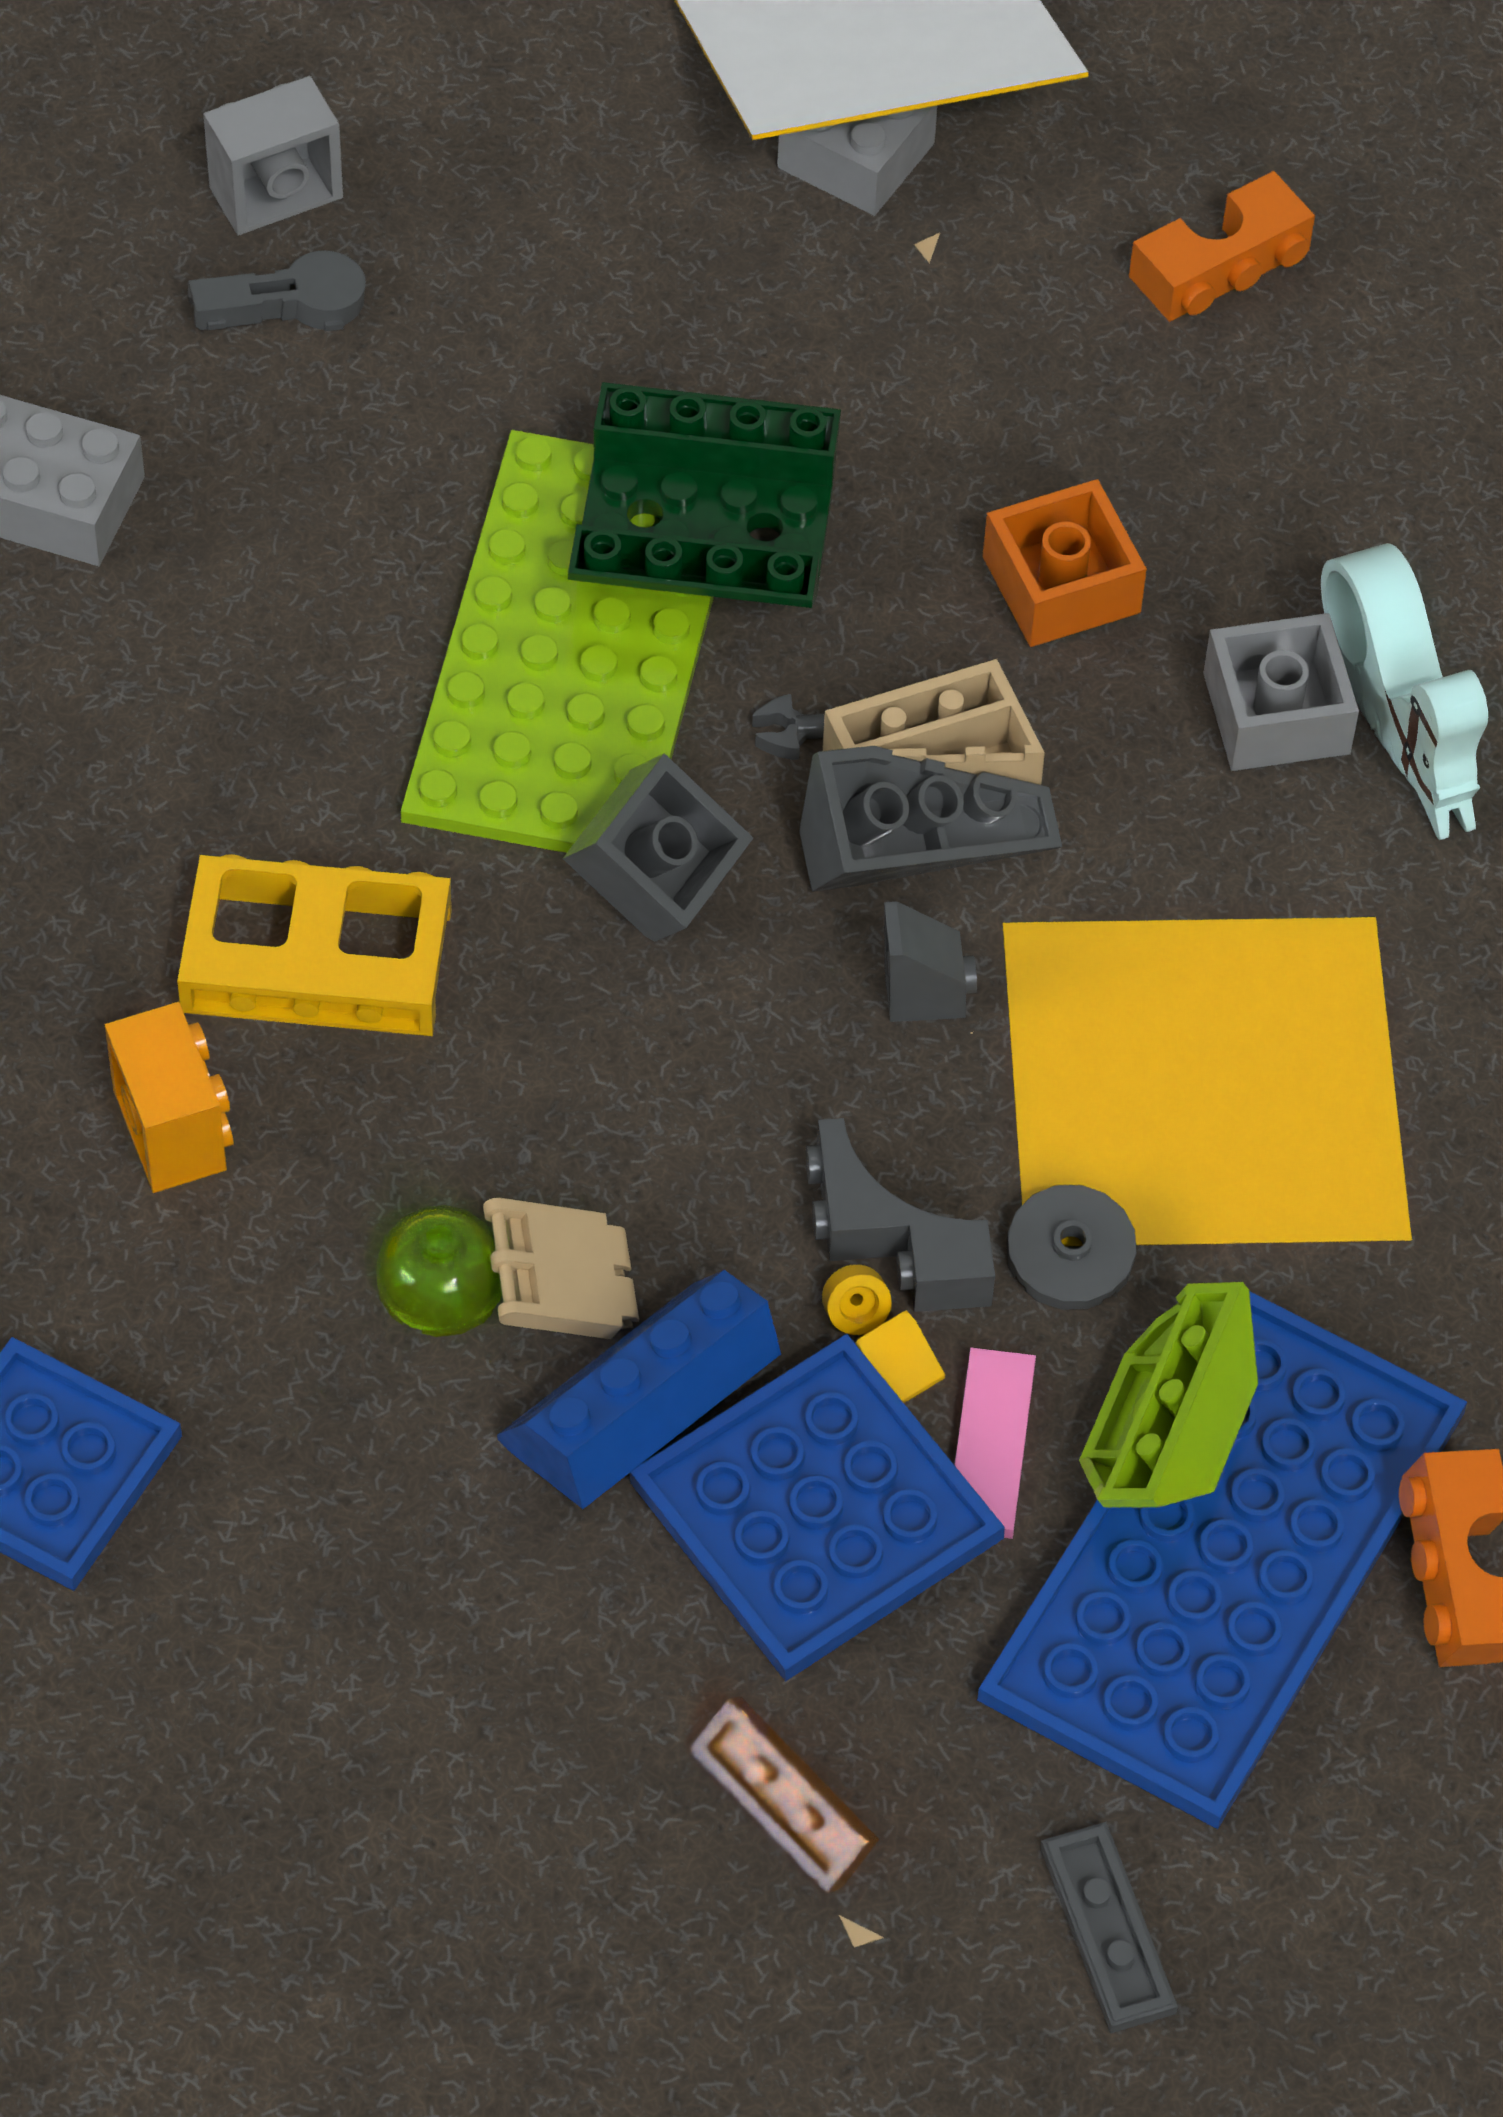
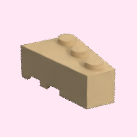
M997 659L825 710L823 751L877 746L893 750L892 755L917 761H923L928 758L945 762V767L977 775L982 772H988L1041 785L1045 752Z

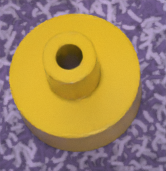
M849 1265L837 1270L826 1281L822 1292V1303L833 1325L846 1334H867L882 1325L891 1310V1294L885 1282L877 1271L865 1265Z

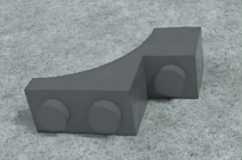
M844 1118L818 1120L817 1145L806 1146V1171L808 1184H820L822 1200L812 1201L813 1231L815 1240L827 1239L829 1261L896 1256L900 1291L911 1290L914 1312L992 1306L995 1270L988 1220L949 1218L921 1210L904 1202L880 1185L863 1166L849 1140Z

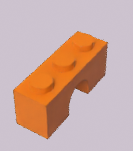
M1272 171L1227 194L1222 229L1229 236L1228 238L1215 240L1201 237L1194 233L1179 218L1133 242L1129 277L1169 322L1186 313L1197 315L1205 311L1215 298L1233 289L1237 291L1247 290L1259 280L1262 274L1280 265L1291 267L1300 262L1310 250L1315 215L1278 174Z
M1499 1449L1423 1453L1402 1475L1399 1485V1503L1404 1516L1410 1517L1414 1537L1411 1564L1416 1579L1423 1583L1427 1604L1424 1612V1631L1429 1644L1435 1645L1439 1667L1503 1662V1577H1497L1482 1570L1471 1557L1467 1543L1468 1536L1489 1535L1503 1521V1466Z

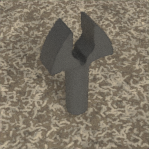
M791 694L775 698L753 713L752 727H765L777 724L786 729L778 733H756L755 746L774 756L799 760L800 745L807 739L823 738L825 713L804 715L796 711L792 707Z

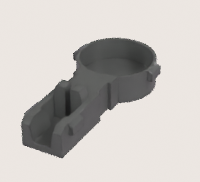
M314 251L299 257L289 269L275 270L273 274L255 276V273L188 280V300L194 306L195 326L200 330H216L232 326L262 323V320L281 318L282 321L297 319L309 327L333 331L343 329V326L354 320L362 310L366 279L361 267L350 257L334 251ZM293 284H295L296 290H290Z

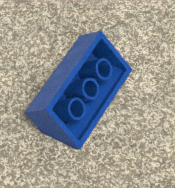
M726 1270L694 1282L498 1433V1440L510 1453L580 1508L584 1509L781 1355L768 1301Z

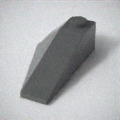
M877 746L819 751L812 757L799 830L812 892L854 887L1062 847L1051 793L1047 786L988 772H982L978 775L947 768L945 767V762L926 758L923 761H917L892 755L893 750Z

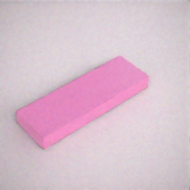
M970 1348L955 1467L1004 1525V1538L1013 1539L1036 1355Z

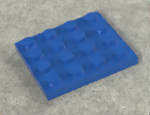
M848 1334L840 1337L630 1472L631 1485L785 1682L1004 1539V1525Z

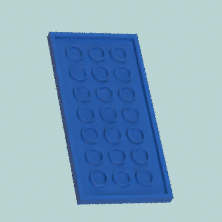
M1250 1291L1258 1386L1215 1491L1162 1507H1103L1097 1500L979 1687L977 1701L1216 1829L1220 1827L1404 1517L1399 1503V1485L1402 1475L1423 1453L1443 1451L1462 1419L1467 1405V1401Z

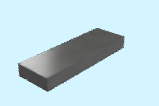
M1107 1822L1041 1840L1040 1849L1110 2034L1175 2015L1178 2005Z

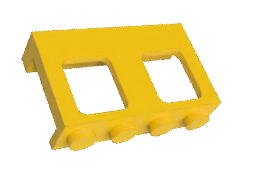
M233 854L221 857L200 855L177 980L179 1001L183 1013L433 1036L436 1018L435 996L446 922L450 921L452 911L451 879L435 877L424 872L399 874L372 871L361 866L335 868L309 865L297 860H289L282 863L249 860ZM219 899L293 906L287 941L281 946L270 947L216 940L213 937ZM345 911L419 918L412 955L404 959L344 953L340 950L339 945Z

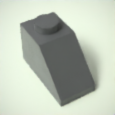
M897 901L884 902V972L890 1022L966 1018V994L977 993V973L974 955L963 956L960 931Z

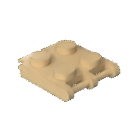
M506 1198L489 1199L483 1204L484 1217L487 1221L492 1222L496 1251L491 1254L490 1259L492 1270L499 1273L503 1303L498 1306V1316L501 1324L612 1339L620 1329L633 1328L632 1321H639L634 1283L631 1278L625 1277L624 1270H631L626 1232L623 1227L607 1225L606 1213Z

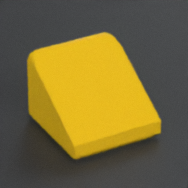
M907 1310L863 1335L855 1342L903 1403L945 1379V1373L920 1327Z

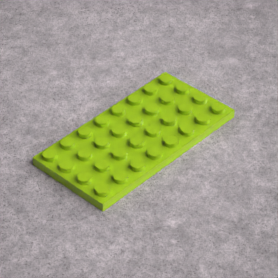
M511 430L401 808V823L567 853L631 769L664 753L672 760L714 597L568 580L576 525H582L594 460V444ZM639 514L634 516L630 522L638 527L647 528L655 526L660 520L651 514Z

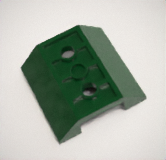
M602 382L594 425L593 466L582 525H576L568 580L812 608L818 594L830 514L841 409ZM639 514H651L657 517L660 522L655 526L644 528L634 525L630 520ZM766 527L775 530L780 536L772 541H759L754 539L750 533L755 529Z

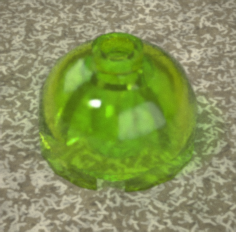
M448 1205L423 1207L401 1218L385 1235L376 1263L379 1299L391 1318L402 1325L404 1322L412 1328L422 1330V1334L434 1337L463 1334L483 1324L493 1313V1308L500 1302L502 1295L499 1273L494 1272L491 1266L490 1256L496 1251L492 1229L487 1223L469 1211Z

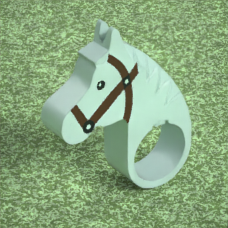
M1386 543L1326 561L1321 574V596L1324 614H1330L1355 700L1361 712L1370 724L1371 729L1375 730L1376 737L1386 749L1392 761L1416 790L1437 838L1442 840L1449 837V810L1453 811L1465 832L1475 830L1476 823L1472 797L1480 789V786L1477 784L1476 751L1488 723L1487 701L1477 675L1472 670H1466L1449 676H1442L1419 585L1408 561L1397 547Z

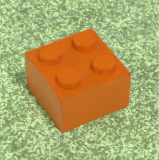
M1098 479L987 513L983 559L1030 647L1141 613L1147 568Z

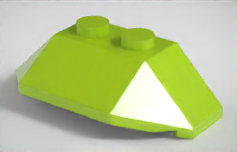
M1243 1282L1188 1283L1175 1297L1178 1304L1156 1318L1125 1352L1079 1459L1085 1475L1094 1489V1494L1103 1507H1162L1215 1491L1258 1386L1249 1289Z

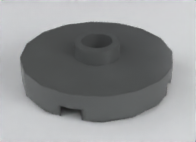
M1055 1185L1033 1194L1016 1211L1006 1240L1008 1267L1014 1278L1015 1276L1017 1277L1018 1281L1026 1287L1025 1292L1036 1301L1061 1310L1089 1309L1101 1304L1104 1299L1111 1297L1115 1292L1117 1294L1127 1284L1137 1253L1135 1229L1125 1210L1105 1193L1083 1185ZM1066 1237H1076L1083 1243V1246L1078 1249H1069L1062 1244L1061 1240Z

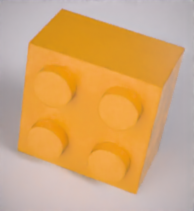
M179 1002L105 1024L113 1091L152 1192L156 1193L226 1171L225 1147L234 1145L231 1128L225 1112L230 1111V1104L220 1075H209L205 1060H209L210 1055L200 1024L197 1022L188 1025Z

